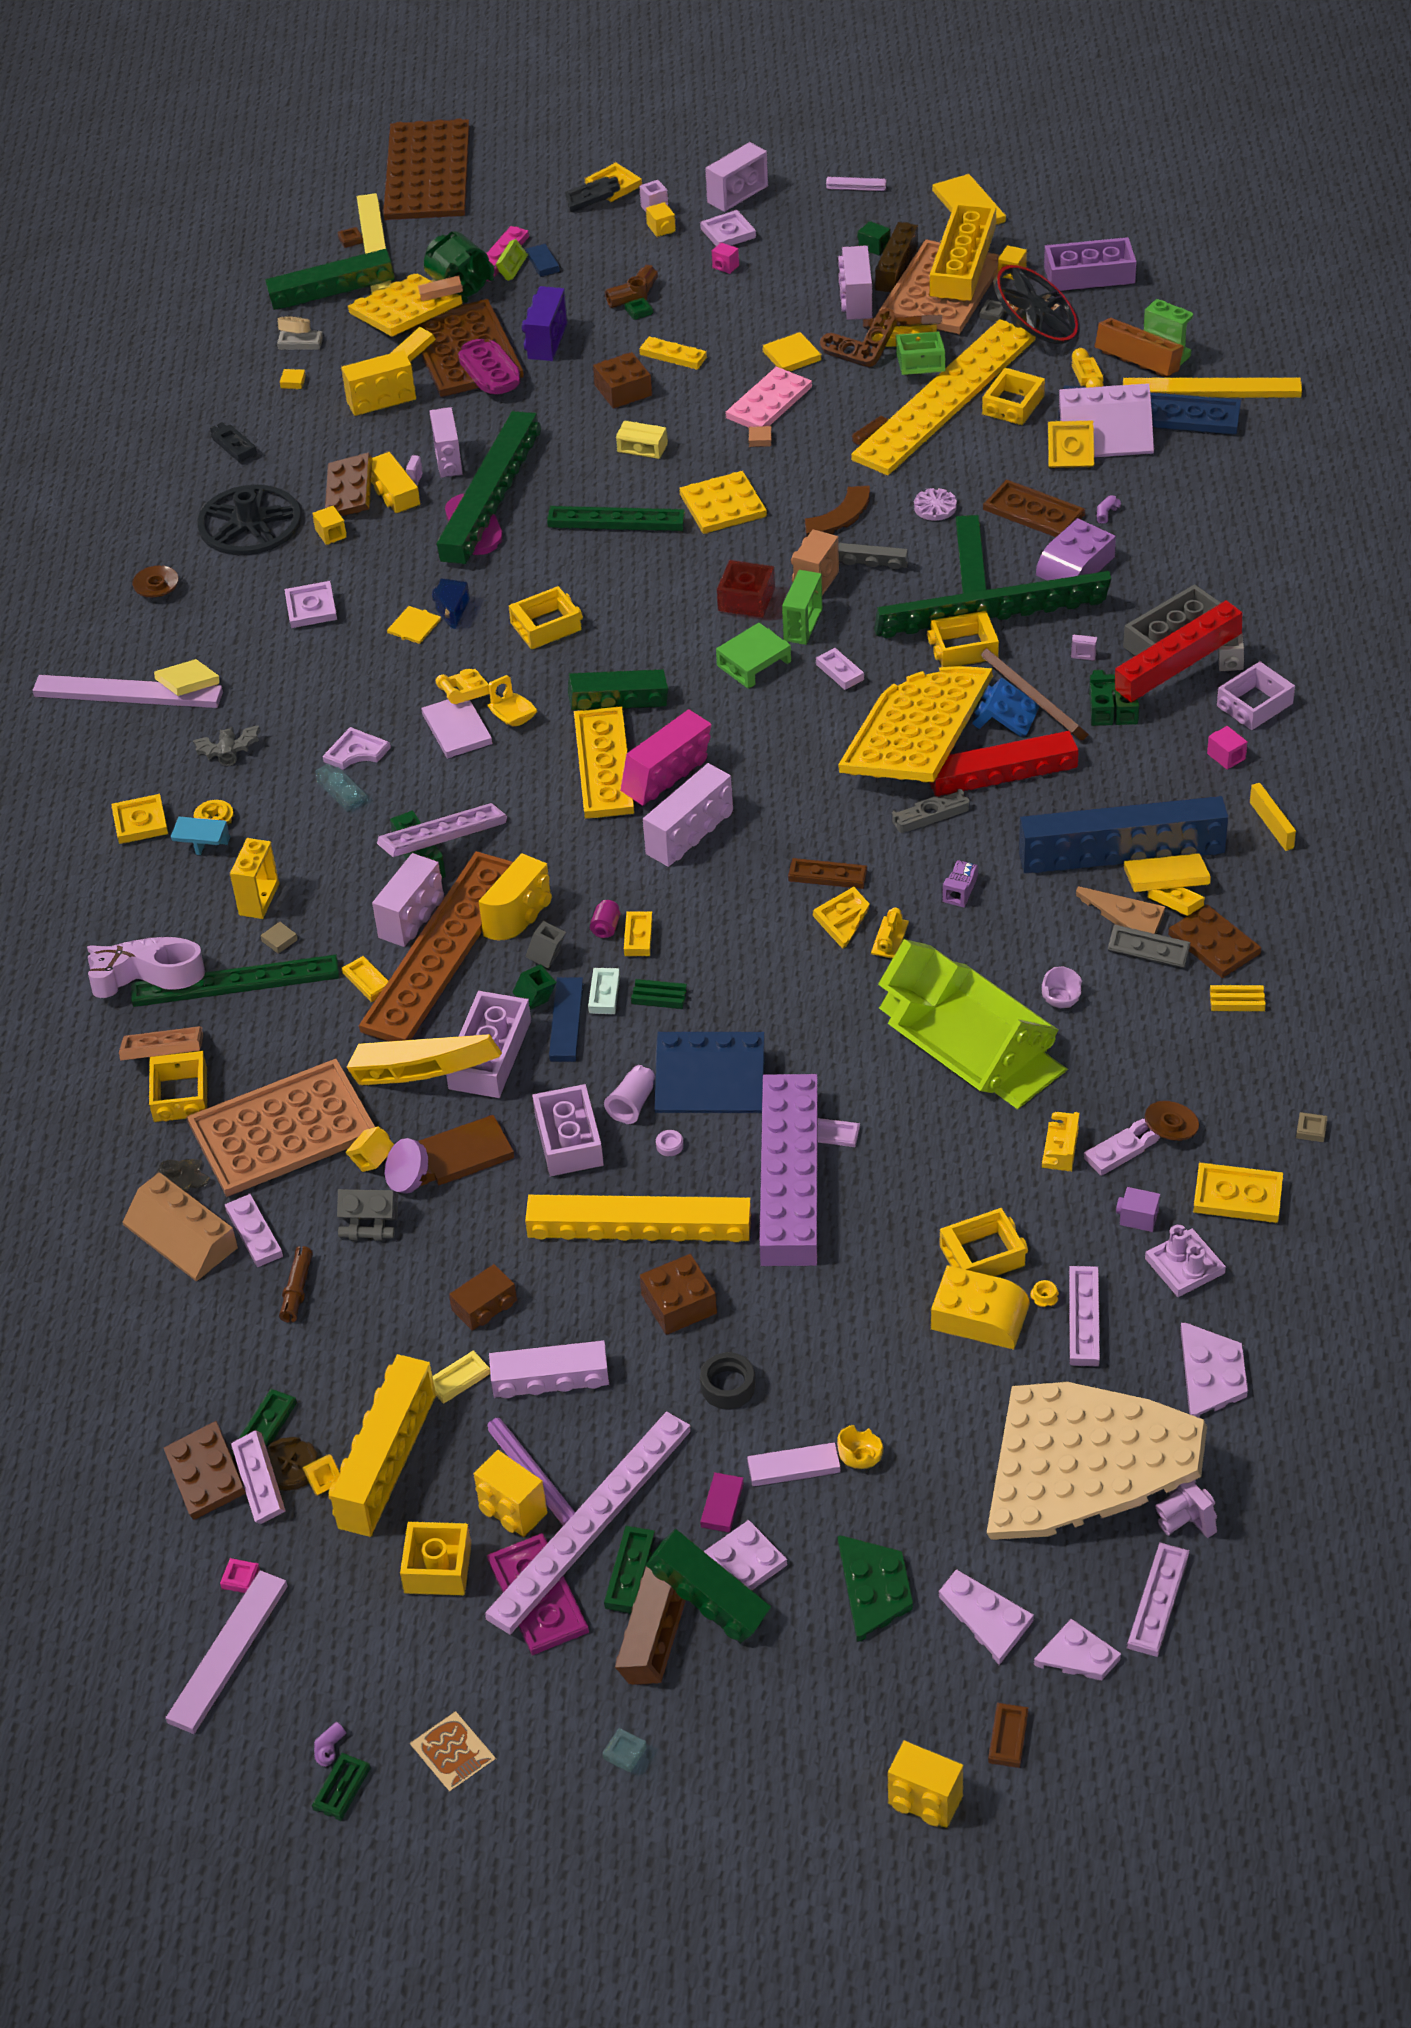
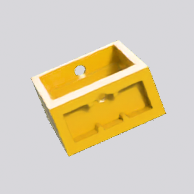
M1004 368L983 396L982 414L1023 426L1044 397L1045 379ZM1003 391L1026 396L1020 404L998 398Z
M559 586L509 605L510 622L531 650L581 630L582 612L578 606L575 607L570 596L567 593L565 594ZM557 609L563 615L539 626H535L531 619Z
M987 611L931 620V630L927 632L930 645H934V657L940 661L942 667L985 662L986 660L981 654L986 648L998 657L999 641ZM976 634L979 635L981 642L945 648L943 640Z
M247 838L230 872L240 916L263 919L279 886L271 841Z
M203 1051L150 1057L149 1106L154 1122L187 1119V1116L207 1109V1066ZM198 1077L197 1097L161 1100V1081Z
M1002 1208L940 1229V1248L952 1267L997 1276L1025 1266V1254L1028 1253L1027 1244L1023 1237L1019 1238L1013 1219L1007 1217ZM998 1232L1008 1251L971 1263L962 1245Z

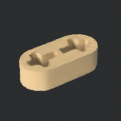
M298 317L278 318V329L293 333H307L311 331L310 320Z

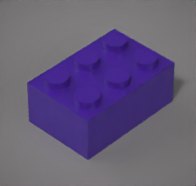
M539 286L537 294L533 295L532 306L528 308L527 318L522 322V332L525 333L526 337L524 340V350L527 351L528 359L553 361L568 324L564 288Z

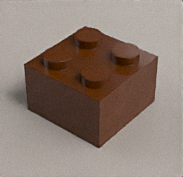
M633 352L625 353L593 365L595 387L613 409L652 396L651 375Z
M691 1253L639 1275L641 1295L665 1335L717 1314L716 1293Z

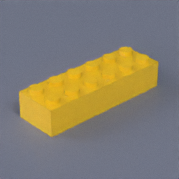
M955 202L929 275V296L958 299L961 301L972 300L996 229V206Z
M397 1354L393 1364L388 1365L385 1372V1381L382 1387L377 1388L375 1392L374 1404L371 1410L367 1411L364 1415L361 1432L354 1436L351 1446L352 1451L349 1457L344 1458L342 1461L340 1476L337 1482L332 1483L329 1490V1499L332 1502L333 1516H335L338 1529L368 1537L372 1536L436 1397L430 1362Z

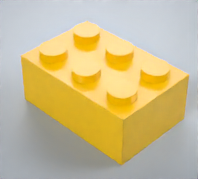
M404 350L341 367L346 400L354 416L416 399L412 366Z

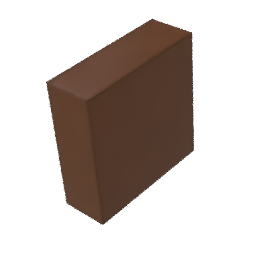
M357 227L337 232L344 248L364 243Z

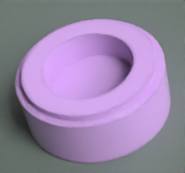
M674 1130L661 1132L656 1138L657 1151L664 1156L679 1154L683 1149L682 1135Z

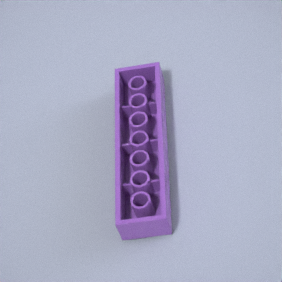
M817 1074L763 1075L760 1205L761 1266H816L818 1178Z

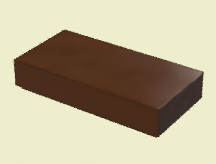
M997 1703L988 1758L989 1764L1020 1768L1029 1707Z

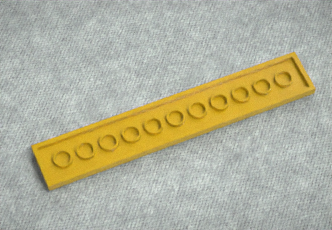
M999 319L947 366L945 372H941L861 444L851 454L852 461L883 474H891L1033 343L1036 337L1023 328H1016L1013 324Z

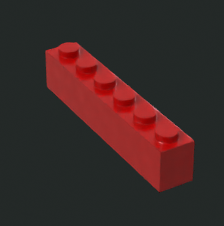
M1227 600L1220 603L1115 668V690L1130 702L1135 701L1241 635L1242 612Z
M1070 731L952 754L947 757L934 782L929 781L935 796L956 793L957 789L962 791L973 790L1004 782L1070 770L1078 767L1079 750Z

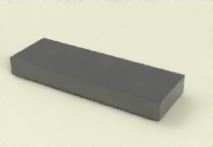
M1114 924L1108 951L1184 969L1191 943Z

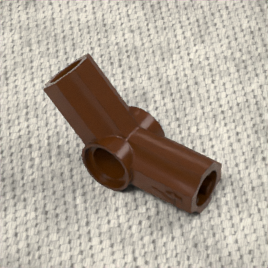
M645 265L636 276L629 278L626 284L606 289L605 298L608 306L612 308L640 298L647 300V293L658 278V271L651 265Z

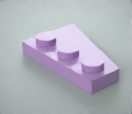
M955 1570L939 1590L940 1599L962 1623L968 1626L975 1634L978 1642L981 1645L984 1644L999 1665L1033 1622V1614L958 1570Z

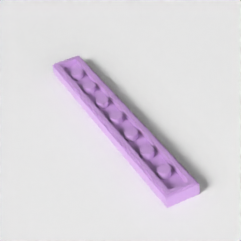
M39 675L33 688L34 697L210 708L218 707L223 693L222 686L214 685L177 696L160 682Z

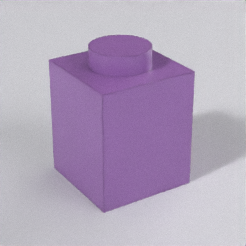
M1127 1187L1124 1198L1119 1197L1116 1207V1213L1120 1214V1225L1153 1232L1159 1212L1160 1194Z

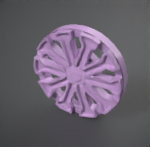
M927 489L925 492H920L914 500L916 514L927 520L937 521L949 518L955 513L957 508L955 496L951 492L948 493L945 489Z

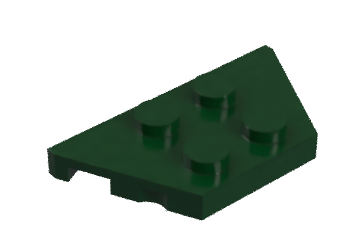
M837 1536L856 1641L861 1642L866 1639L868 1633L878 1627L882 1629L890 1624L895 1617H901L913 1609L903 1554L899 1550L845 1536Z

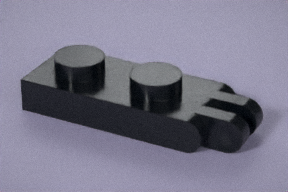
M603 177L566 191L564 193L568 207L573 212L608 199L620 190V184L617 177Z
M221 422L217 424L218 428L216 426L210 427L212 439L238 462L257 454L256 446L231 424L226 426Z

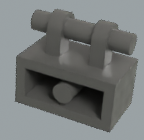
M338 1189L337 1217L350 1220L349 1227L339 1226L338 1237L349 1238L350 1241H358L359 1238H373L374 1241H383L384 1238L394 1239L395 1228L385 1227V1220H398L399 1193L393 1190ZM360 1220H375L374 1227H360Z

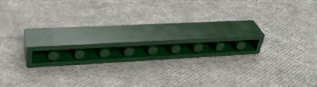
M517 411L510 413L436 543L440 562L466 564L469 557L473 555L474 548L478 541H481L482 534L485 528H488L492 515L496 514L497 507L503 501L508 487H511L513 478L518 474L522 462L526 460L527 453L533 447L536 437L540 435L541 424L538 422L537 413Z

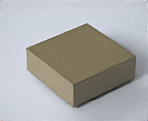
M281 922L261 935L262 942L278 954L298 940L297 934Z
M1300 1112L1296 1138L1324 1142L1327 1116Z

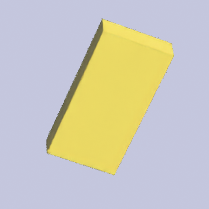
M473 1350L432 1376L436 1396L443 1404L490 1375V1368Z

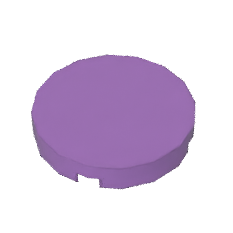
M409 1138L401 1139L394 1144L388 1153L385 1163V1178L392 1190L404 1194L411 1193L422 1183L419 1180L422 1174L425 1175L427 1172L428 1156L426 1148L419 1144V1141Z

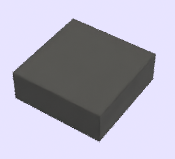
M986 300L980 311V318L997 322L999 319L1002 320L1006 310L1000 302Z

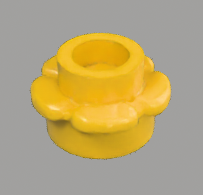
M1042 1280L1035 1284L1030 1295L1036 1305L1045 1307L1056 1304L1059 1292L1054 1283Z

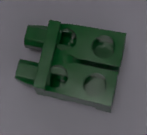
M1094 670L1092 675H1090L1089 682L1091 726L1113 725L1114 705L1116 725H1137L1139 718L1138 699L1130 702L1115 690V674H1106L1103 670Z

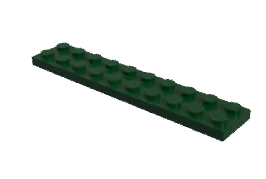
M1110 571L877 607L874 631L876 636L882 635L883 638H890L899 632L915 634L919 629L929 628L931 630V620L987 611L989 618L998 617L999 620H1004L1014 614L1029 616L1039 610L1048 613L1064 606L1067 609H1073L1083 603L1099 605L1103 600H1106L1111 583Z

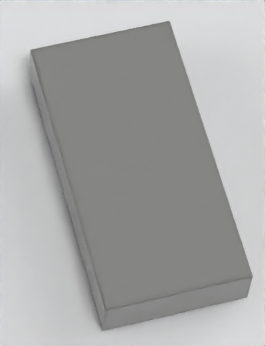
M280 331L277 346L278 349L320 350L323 333L322 331H310L307 333Z

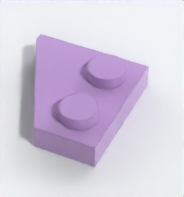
M1070 1619L1034 1658V1665L1039 1668H1044V1665L1061 1668L1063 1673L1083 1674L1087 1678L1103 1680L1121 1660V1653Z

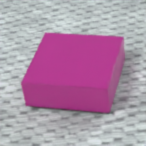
M230 1558L220 1582L221 1588L246 1593L260 1570L259 1564Z

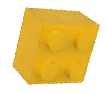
M497 1450L474 1472L475 1489L480 1510L486 1516H494L501 1521V1524L507 1531L511 1533L515 1531L522 1537H525L547 1514L543 1480L501 1451Z
M408 1522L400 1571L404 1593L465 1595L471 1551L468 1524Z
M903 1741L888 1771V1804H891L898 1812L904 1814L910 1812L921 1817L929 1825H941L948 1828L963 1797V1764Z

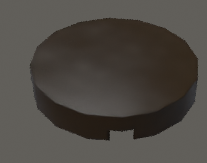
M297 1437L281 1438L267 1447V1453L279 1490H297L309 1483L303 1467L318 1460V1454L311 1443L301 1441Z

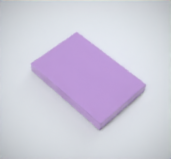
M445 700L421 708L422 715L446 758L492 744V738L470 700L458 704H452L449 700Z

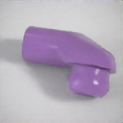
M1108 496L1097 506L1098 523H1107L1108 511L1110 509L1115 511L1117 507H1120L1121 501L1116 496Z
M337 1722L330 1726L314 1742V1758L321 1766H329L333 1763L335 1759L334 1744L346 1734L343 1727Z

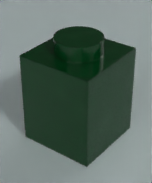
M869 221L858 231V246H868V252L880 256L891 238V229Z
M540 964L520 974L513 994L518 998L528 999L531 1010L548 1002L557 982Z

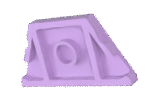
M1181 1323L1189 1414L1199 1418L1200 1414L1211 1409L1217 1411L1224 1408L1230 1402H1237L1246 1398L1248 1390L1242 1343L1188 1323Z

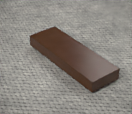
M792 858L788 881L864 889L867 866Z

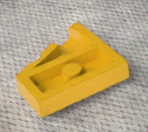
M852 887L814 909L813 917L840 947L845 948L868 912L869 902L855 887Z

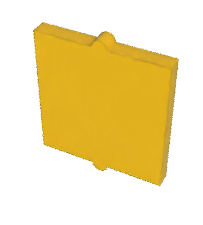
M408 606L387 629V633L401 637L402 640L407 639L420 644L441 621V617L429 613L427 610Z

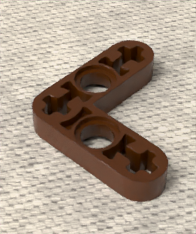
M889 308L880 310L863 342L838 334L827 333L822 336L820 346L827 355L862 366L872 367L878 362L897 325L896 315ZM888 317H890L891 320H886L885 323L883 322V319H887ZM874 335H883L880 341H872ZM846 347H855L852 353H844Z

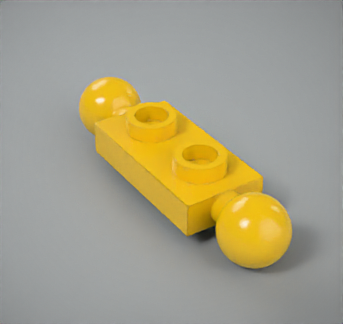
M1083 348L1076 349L1072 353V368L1080 385L1086 388L1104 387L1103 375L1094 357L1089 358L1088 352Z

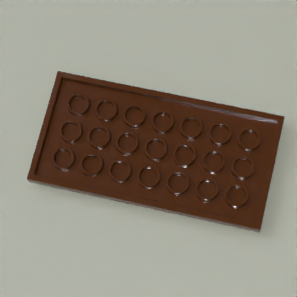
M469 119L390 123L383 210L384 220L465 216Z

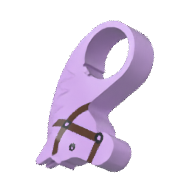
M155 937L124 942L114 946H87L88 952L91 953L88 956L90 966L88 975L93 995L99 998L113 996L117 993L118 987L124 986L134 979H141L164 989H181L199 982L205 975L200 946L187 939Z

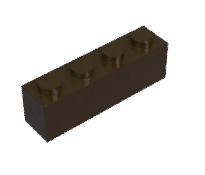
M908 222L897 223L875 269V290L892 292L909 266L918 247V225Z

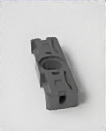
M957 789L956 793L941 798L935 796L915 803L914 807L899 812L893 811L892 822L900 833H905L969 811V799L964 797V792L961 789ZM934 809L937 812L929 814L926 813L925 810Z

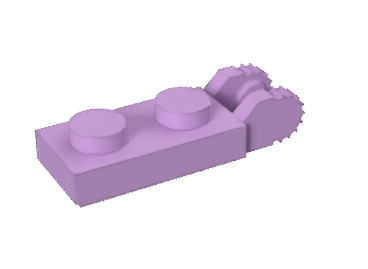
M1145 1118L1134 1122L1129 1129L1126 1128L1084 1152V1159L1102 1176L1144 1152L1147 1147L1156 1143L1160 1136L1152 1130L1146 1132L1149 1127L1145 1122ZM1146 1132V1133L1141 1137V1139L1137 1138V1136H1139V1135H1141L1142 1133Z

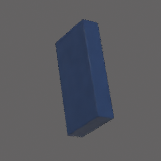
M546 244L526 248L528 258L540 277L560 272L559 265Z

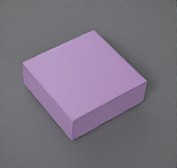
M412 455L407 465L406 473L416 486L423 473L420 456Z
M1073 635L1071 657L1095 660L1097 637Z

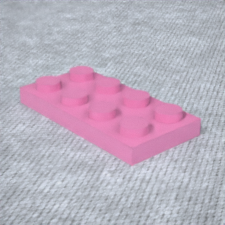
M775 367L726 411V418L746 427L770 426L812 388V381L782 368Z

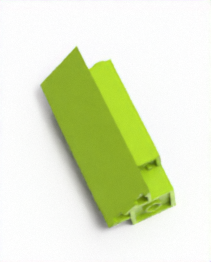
M906 939L903 940L878 983L879 986L888 991L879 1009L891 1017L888 1022L890 1026L979 1091L995 1092L1017 1109L1068 1070L1045 1053L1055 1042V1036L1059 1031L1056 1027L968 965L950 960L931 945Z

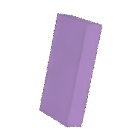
M818 1118V1142L855 1147L860 1123Z

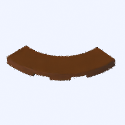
M942 315L896 317V326L935 325L942 323ZM875 318L863 319V327L870 328ZM890 318L883 319V322L885 323L886 320H891V319H890Z
M870 486L847 487L846 497L837 508L821 516L805 518L806 537H808L813 529L834 534L835 530L842 527L847 528L859 519V515L867 509L869 504Z

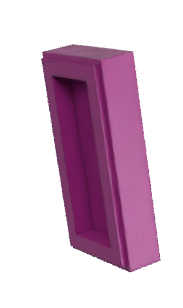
M714 1473L700 1521L701 1528L730 1533L744 1485L743 1477Z

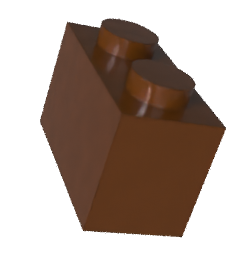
M495 1264L449 1294L452 1311L472 1331L480 1325L487 1324L492 1317L502 1310L509 1309L517 1301L515 1284Z

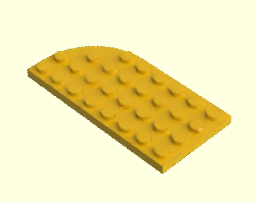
M941 667L939 672L926 675L923 671L907 676V681L898 686L896 684L891 685L878 698L838 764L839 773L934 782L986 687L993 678L992 668Z

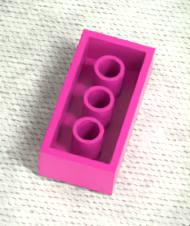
M688 709L626 754L620 791L641 805H645L651 799H656L666 788H671L681 777H686L692 769L702 765L707 758L706 751L711 738V723Z

